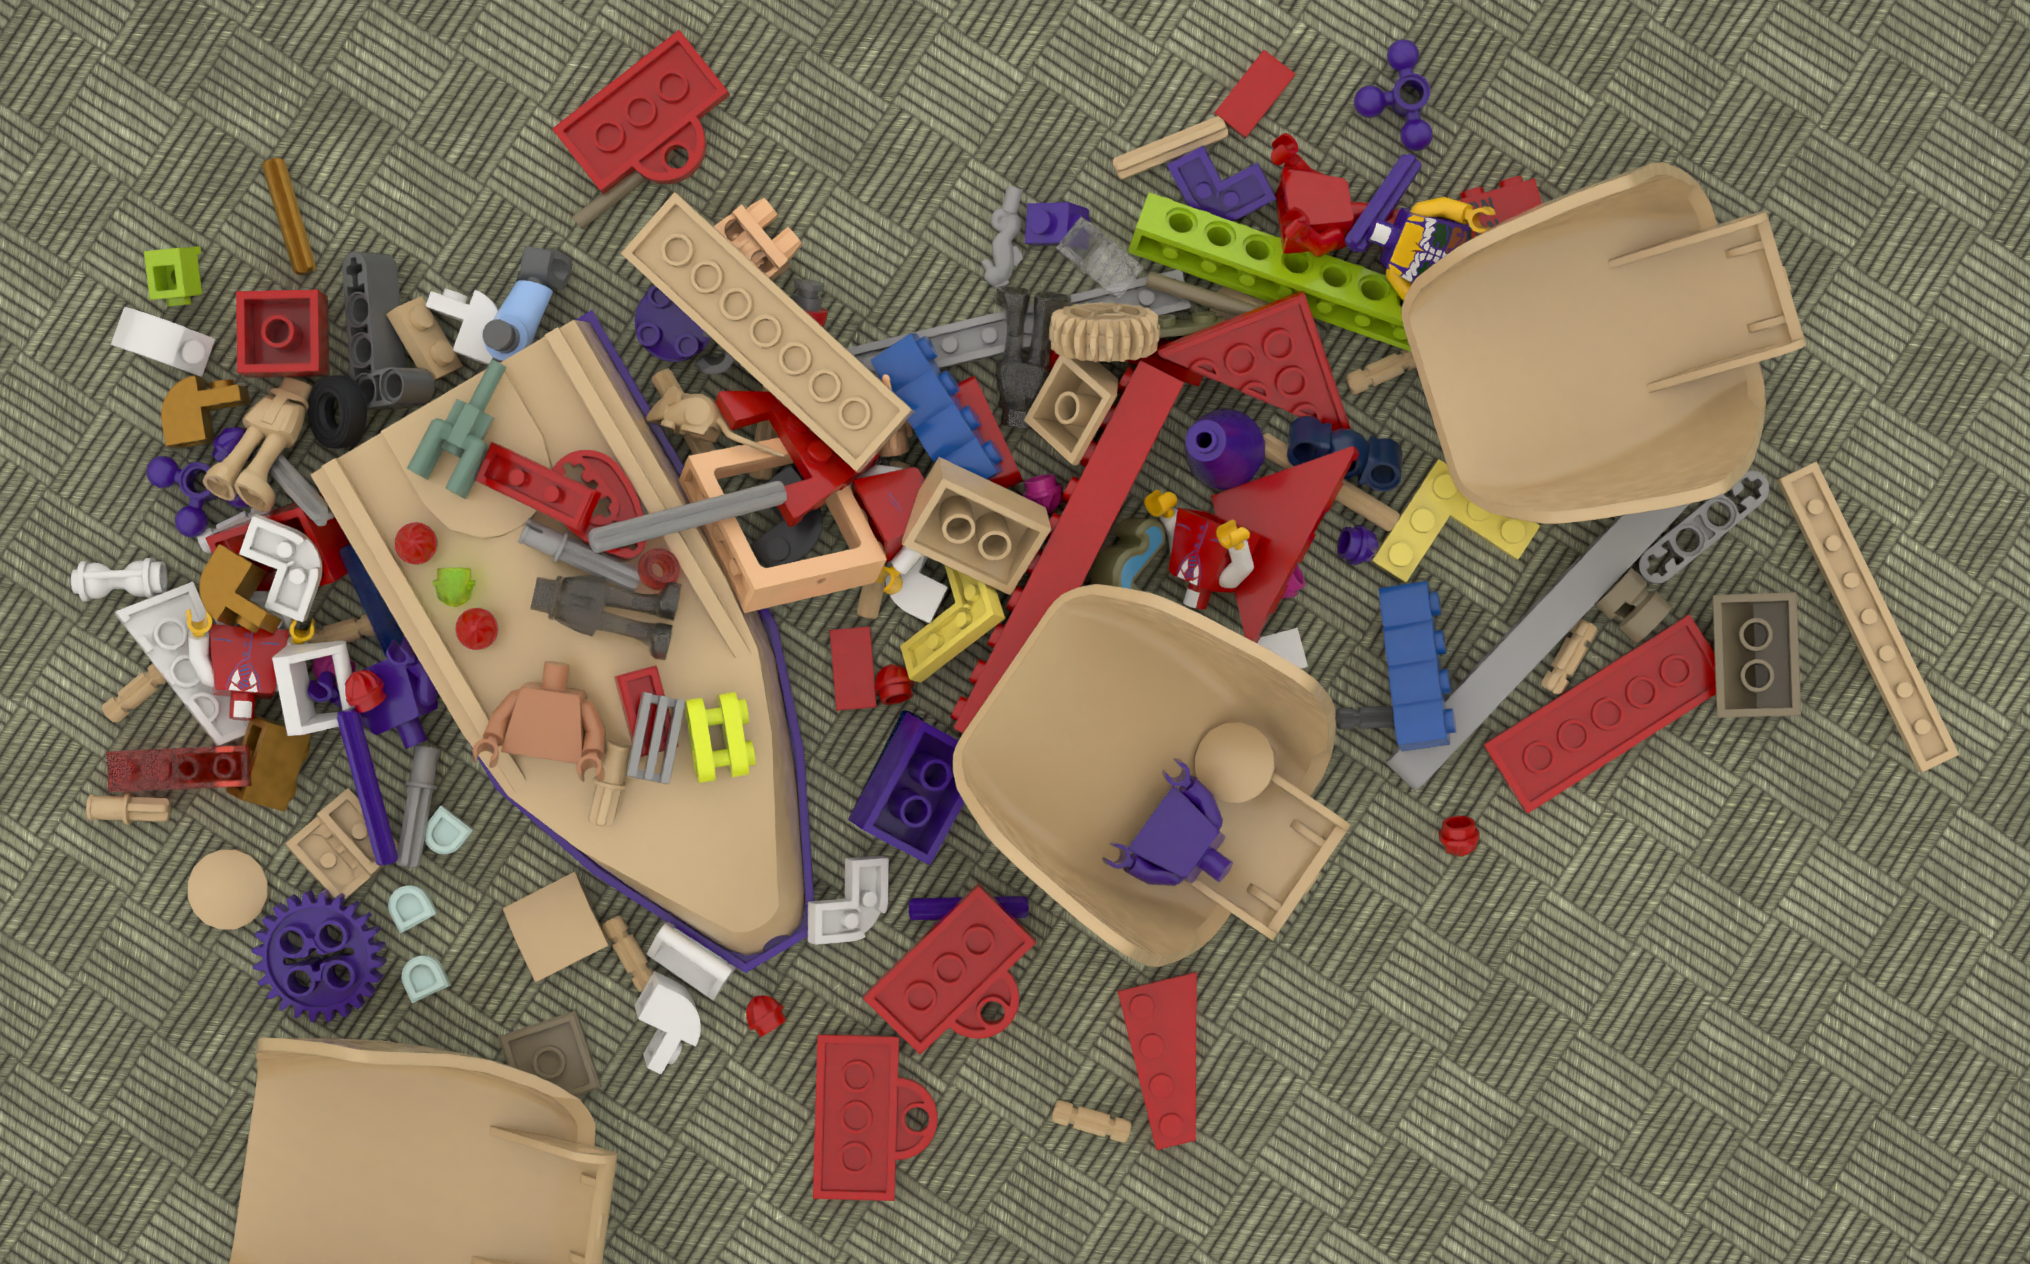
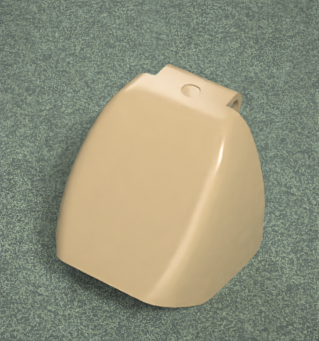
M1665 162L1651 163L1542 203L1501 222L1457 247L1419 275L1406 293L1402 305L1404 330L1455 486L1470 502L1487 512L1543 524L1580 522L1666 509L1704 501L1729 491L1747 473L1754 461L1761 439L1766 397L1764 378L1759 362L1796 351L1806 346L1791 295L1790 282L1785 266L1782 265L1767 212L1762 211L1718 224L1712 205L1700 184L1688 173Z
M1094 584L1075 588L1057 598L958 741L953 754V773L956 788L971 814L991 842L1026 876L1078 921L1124 955L1146 966H1164L1196 952L1215 936L1231 913L1273 941L1304 894H1307L1320 875L1319 872L1351 827L1347 821L1311 798L1330 762L1336 731L1335 707L1331 696L1320 683L1305 671L1269 649L1191 609L1164 597L1128 588ZM1242 722L1256 727L1267 737L1271 747L1276 752L1275 769L1269 785L1259 796L1253 798L1248 803H1226L1215 799L1223 818L1220 831L1225 836L1223 843L1217 851L1233 862L1231 870L1221 882H1217L1202 871L1193 883L1183 880L1176 886L1148 885L1126 873L1123 868H1113L1103 862L1102 857L1112 862L1119 859V849L1109 843L1116 842L1128 848L1173 785L1164 778L1162 771L1164 770L1173 778L1179 776L1182 768L1176 763L1175 758L1182 760L1189 768L1190 776L1197 778L1195 773V755L1200 741L1210 730L1224 723Z
M343 1038L258 1039L255 1052L257 1059V1082L234 1242L229 1264H602L618 1154L595 1146L596 1125L586 1106L577 1097L545 1079L515 1067L468 1054L432 1047Z

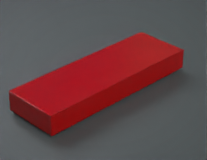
M491 442L475 478V481L585 532L602 494L593 488L494 442Z

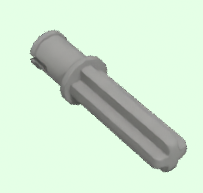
M531 518L527 520L521 533L522 535L518 540L520 544L523 543L553 557L552 562L554 563L557 560H561L629 592L635 591L642 578V571L639 568L606 553H595L590 546L568 537V531L562 534L533 521Z
M416 745L414 746L415 752L410 781H405V785L409 786L397 853L398 859L396 861L397 865L410 868H418L421 864L433 790L438 789L434 782L438 758L441 753L440 749Z

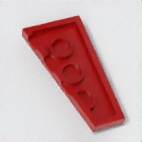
M1194 971L1117 990L1156 1150L1196 1141L1197 972Z

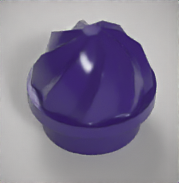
M239 427L225 428L213 441L215 447L212 452L213 457L217 461L222 462L235 448L246 430ZM253 453L250 455L247 461L251 460Z
M1356 525L1354 528L1347 526L1342 530L1337 543L1339 558L1346 559L1350 565H1358L1370 562L1377 554L1378 541L1376 535L1369 529H1366L1365 526Z

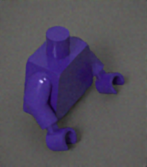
M404 637L401 645L396 640H391L386 651L387 659L363 669L373 672L383 680L385 684L383 690L387 697L378 706L360 713L362 724L369 728L376 736L396 728L405 749H408L428 740L418 717L438 708V691L408 640ZM324 671L320 673L318 683L315 680H310L307 693L311 699L317 702L330 700L331 703L342 709L338 685L335 686L336 679L332 672Z
M1175 758L1176 763L1182 768L1180 775L1173 778L1164 770L1162 771L1164 778L1173 785L1128 848L1116 842L1109 843L1119 849V859L1112 862L1102 857V860L1110 867L1123 868L1126 873L1148 885L1176 886L1183 880L1193 883L1202 871L1217 882H1221L1233 866L1231 860L1217 851L1225 839V836L1220 831L1223 818L1214 795L1195 776H1190V770L1182 760Z

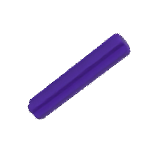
M1403 154L1400 156L1346 236L1345 244L1350 247L1352 252L1363 253L1367 250L1371 242L1366 240V236L1373 219L1378 218L1384 221L1388 219L1421 170L1422 164L1416 159L1415 155Z
M963 897L912 898L909 900V918L911 920H940ZM994 897L1014 918L1028 917L1029 906L1027 897Z

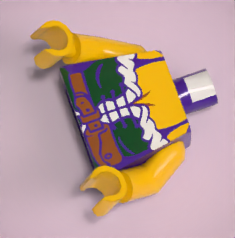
M1447 197L1420 201L1411 209L1401 208L1394 224L1374 218L1369 226L1366 240L1384 247L1380 262L1387 268L1386 278L1400 298L1404 300L1414 280L1451 251L1466 243L1472 230L1477 233H1483L1491 229L1480 224L1479 215L1481 213L1495 215V211L1493 208L1486 206L1473 210L1472 205Z

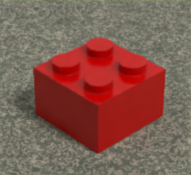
M319 290L236 291L237 373L247 378L329 376L328 296Z

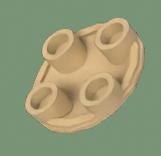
M1242 722L1224 723L1210 730L1200 741L1195 755V773L1198 780L1214 795L1215 799L1226 803H1248L1253 798L1259 796L1269 785L1275 769L1276 752L1271 747L1267 737L1256 727Z
M239 849L218 850L204 856L194 866L188 880V900L193 912L205 924L217 929H238L250 924L262 912L264 905L270 898L268 881L262 866L252 856Z

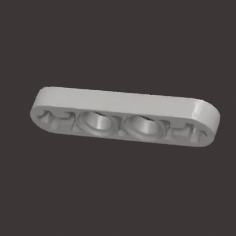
M1747 471L1728 491L1732 498L1744 489L1741 483L1742 480L1747 483L1752 481L1757 483L1758 486L1754 490L1757 497L1754 499L1752 496H1748L1737 503L1743 509L1740 513L1734 502L1724 496L1725 493L1705 500L1647 548L1636 561V572L1649 584H1660L1669 580L1765 501L1769 493V483L1766 477L1757 471ZM1714 503L1722 504L1728 510L1729 517L1723 526H1715L1707 518L1708 508ZM1682 529L1692 530L1697 536V545L1690 552L1682 551L1676 544V536ZM1666 542L1670 552L1679 558L1680 562L1676 564L1674 558H1670L1662 564L1661 570L1664 573L1661 576L1658 573L1648 574L1646 569L1650 566L1647 558L1651 556V558L1657 559L1668 551L1662 548V544Z

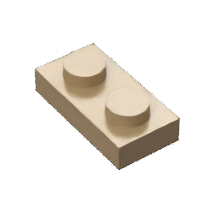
M422 296L400 305L386 314L417 368L427 369L433 376L434 382L463 367L457 354L452 351L451 344L431 310L426 307V302Z

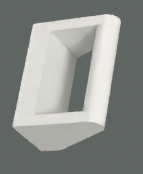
M346 641L287 645L272 657L288 736L304 735L339 727L337 721L338 712L316 714L313 699L307 693L310 682L306 660L332 655L342 710L355 708V706L348 705L345 696L344 684L352 674Z
M669 921L662 926L646 954L712 1000H715L737 968L675 928V925Z

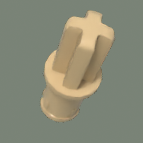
M606 741L605 753L602 759L605 777L600 782H598L597 777L593 779L596 788L588 817L589 822L601 827H611L614 822L621 790H625L627 787L623 781L631 746L627 744Z
M126 793L124 797L90 794L86 804V815L88 820H121L125 825H131L132 821L166 822L171 815V802L168 798L134 797L132 793Z

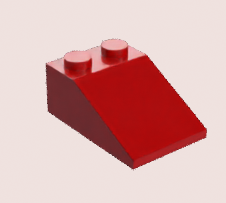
M296 502L261 515L304 533L313 541L322 560V578L319 587L337 581L359 566L347 537L335 516L333 519L327 520L325 526H317ZM251 519L207 536L205 539L212 554L219 544L239 554ZM242 556L267 571L255 591L270 592L277 569Z

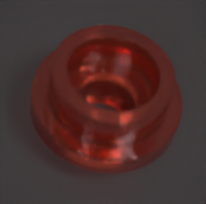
M654 548L644 553L640 558L638 574L641 581L647 587L661 591L670 588L676 583L680 574V566L673 553L663 548ZM653 564L661 566L663 570L662 577H658L653 573Z

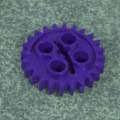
M324 889L316 900L312 890H307L303 893L302 902L296 894H293L287 898L288 907L280 902L273 908L276 916L269 914L263 918L262 922L268 929H260L255 933V937L264 942V944L257 945L252 949V953L262 956V960L253 965V969L265 970L266 974L258 981V985L271 984L273 989L269 992L267 998L272 999L278 995L283 998L279 1007L281 1011L290 1004L295 1006L294 1018L296 1019L305 1010L309 1011L310 1022H315L321 1012H323L327 1022H331L336 1017L337 1010L340 1015L347 1017L352 1012L351 1005L359 1009L365 1004L362 995L371 997L376 992L371 983H378L383 979L384 975L374 969L382 967L387 962L386 958L376 955V952L384 948L386 943L374 941L373 936L381 928L380 926L368 928L366 923L372 914L368 912L359 916L356 912L360 902L356 901L349 907L344 906V893L339 894L333 901H330L329 891ZM329 924H334L342 930V941H335L329 936ZM289 930L296 931L302 936L303 947L292 945L288 938ZM344 948H352L354 950V954H333L323 962L321 957H312L291 964L285 962L286 957L304 958L315 950L320 955L336 952ZM336 964H342L349 969L351 974L350 981H344L337 976L335 972ZM297 970H302L310 976V987H305L297 981Z

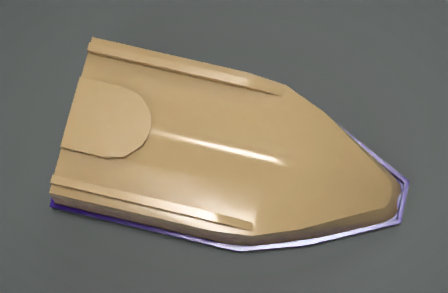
M592 310L560 328H555L545 334V337L504 361L499 362L507 368L484 410L485 413L495 418L483 440L488 446H490L491 442L500 444L550 469L569 453L579 450L598 451L611 457L629 479L639 499L643 516L690 504L679 482L684 464L661 425L646 422V416L651 408ZM486 370L383 429L380 434L339 458L332 459L322 465L321 469L310 474L472 749L476 742L483 739V734L492 713L511 691L521 689V686L527 682L542 684L545 661L561 662L570 665L567 688L586 691L587 700L595 704L606 728L604 753L606 741L632 745L614 676L657 665L666 697L681 700L702 697L705 710L718 707V694L736 692L738 700L745 699L749 714V724H743L745 741L752 740L756 758V765L749 766V775L732 778L728 766L715 768V781L698 784L684 706L678 737L679 747H676L670 783L662 784L625 776L623 782L626 783L627 787L625 790H621L614 822L611 827L597 826L589 822L588 819L596 788L593 779L596 777L597 768L587 769L584 773L585 780L582 782L577 773V764L504 753L501 752L502 745L498 746L499 760L495 767L489 768V762L493 755L491 752L483 751L477 758L495 789L593 875L664 921H669L675 925V928L744 973L808 937V902L815 901L805 750L778 624L768 608L747 613L743 612L731 584L701 526L646 540L643 552L634 559L623 560L617 558L642 571V578L634 592H629L561 560H557L554 563L552 562L553 557L523 543H518L529 518L564 534L568 530L558 520L477 481L474 482L466 499L446 489L445 487L460 460L459 457L443 450L428 480L407 469L431 421L436 418L446 420L456 399L469 404ZM569 464L564 466L565 476L586 485L580 477L584 471L581 466L574 469ZM594 482L586 485L593 489L597 488V485ZM607 498L603 501H598L592 516L601 514L604 518L608 517L610 514L607 508L611 504ZM413 522L429 526L435 532L438 541L435 555L428 562L420 565H413L403 561L395 550V537L398 531L406 524ZM569 532L568 537L583 543L577 537H575L573 534ZM635 543L626 545L631 551L637 548ZM471 608L488 610L494 615L498 623L496 640L492 645L482 650L466 648L456 636L455 627L459 616ZM668 707L671 716L673 708ZM721 724L708 726L712 751L725 749ZM664 751L658 752L654 773L660 774ZM647 756L640 757L638 770L645 771Z

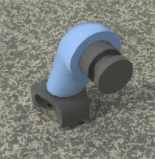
M525 246L521 269L516 279L517 282L494 319L488 322L483 329L482 337L486 349L492 357L504 361L532 344L542 316L553 294L551 289L563 290L570 279L573 266L570 257L560 254L558 250Z

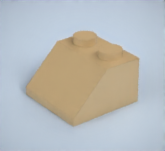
M1059 356L1024 421L1072 465H1078L1117 397L1118 379L1098 361H1080L1076 358L1068 359L1065 356Z

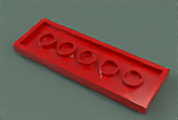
M1690 614L1685 615L1570 688L1562 695H1559L1488 740L1482 746L1524 812L1528 814L1716 695L1715 653Z

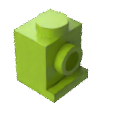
M201 246L144 251L150 300L166 299L167 306L192 304L191 296L202 295L197 256L202 254Z

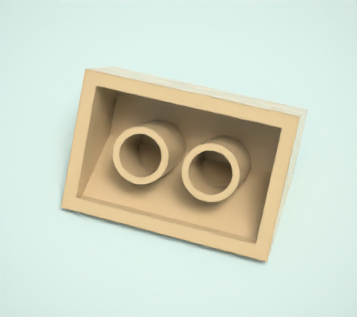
M938 457L918 491L902 539V545L1011 595L1051 531L1046 507Z

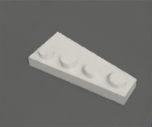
M194 582L115 611V615L217 747L244 737L249 721L229 718L231 697L213 695L212 687L202 683L189 660L188 634L190 629L186 622L185 611L190 608L192 621L194 622L202 621L206 615Z

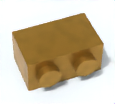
M254 715V720L248 723L226 792L242 801L286 812L288 803L294 798L297 790L296 779L301 764L307 759L310 751L309 740L311 734L288 736L284 723Z

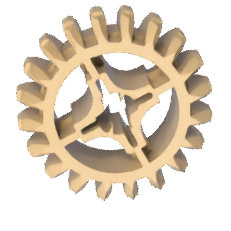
M1086 302L1080 305L1064 306L1053 312L1049 326L1051 349L1060 356H1065L1068 359L1076 358L1080 361H1106L1110 363L1111 361L1124 362L1125 360L1146 358L1157 351L1160 338L1158 315L1149 308H1143L1140 305L1133 306L1129 303Z

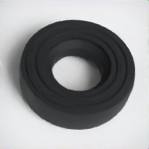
M335 375L319 379L314 384L308 400V418L315 438L321 445L331 449L354 446L362 438L367 422L366 402L361 388L352 378L347 376ZM336 398L341 409L339 426L334 418V402Z

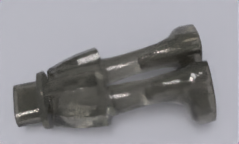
M999 286L996 289L995 299L998 305L1004 309L1007 323L1003 359H999L995 363L996 386L999 397L998 407L1003 408L1001 425L1032 429L1024 419L1052 370L1051 366L1047 365L1051 316L1056 310L1063 309L1064 306H1071V297L1057 292H1038L1035 294L1028 357H1023L1024 326L1030 305L1031 291L1021 287Z
M557 576L556 580L537 577L530 610L549 613L548 619H554L570 629L592 637L598 630L634 638L649 647L653 658L666 661L673 625L660 622H642L605 611V607L647 613L674 622L682 584L672 581L665 584L659 593L641 594L608 586L606 578L599 576L564 577V579L563 576Z

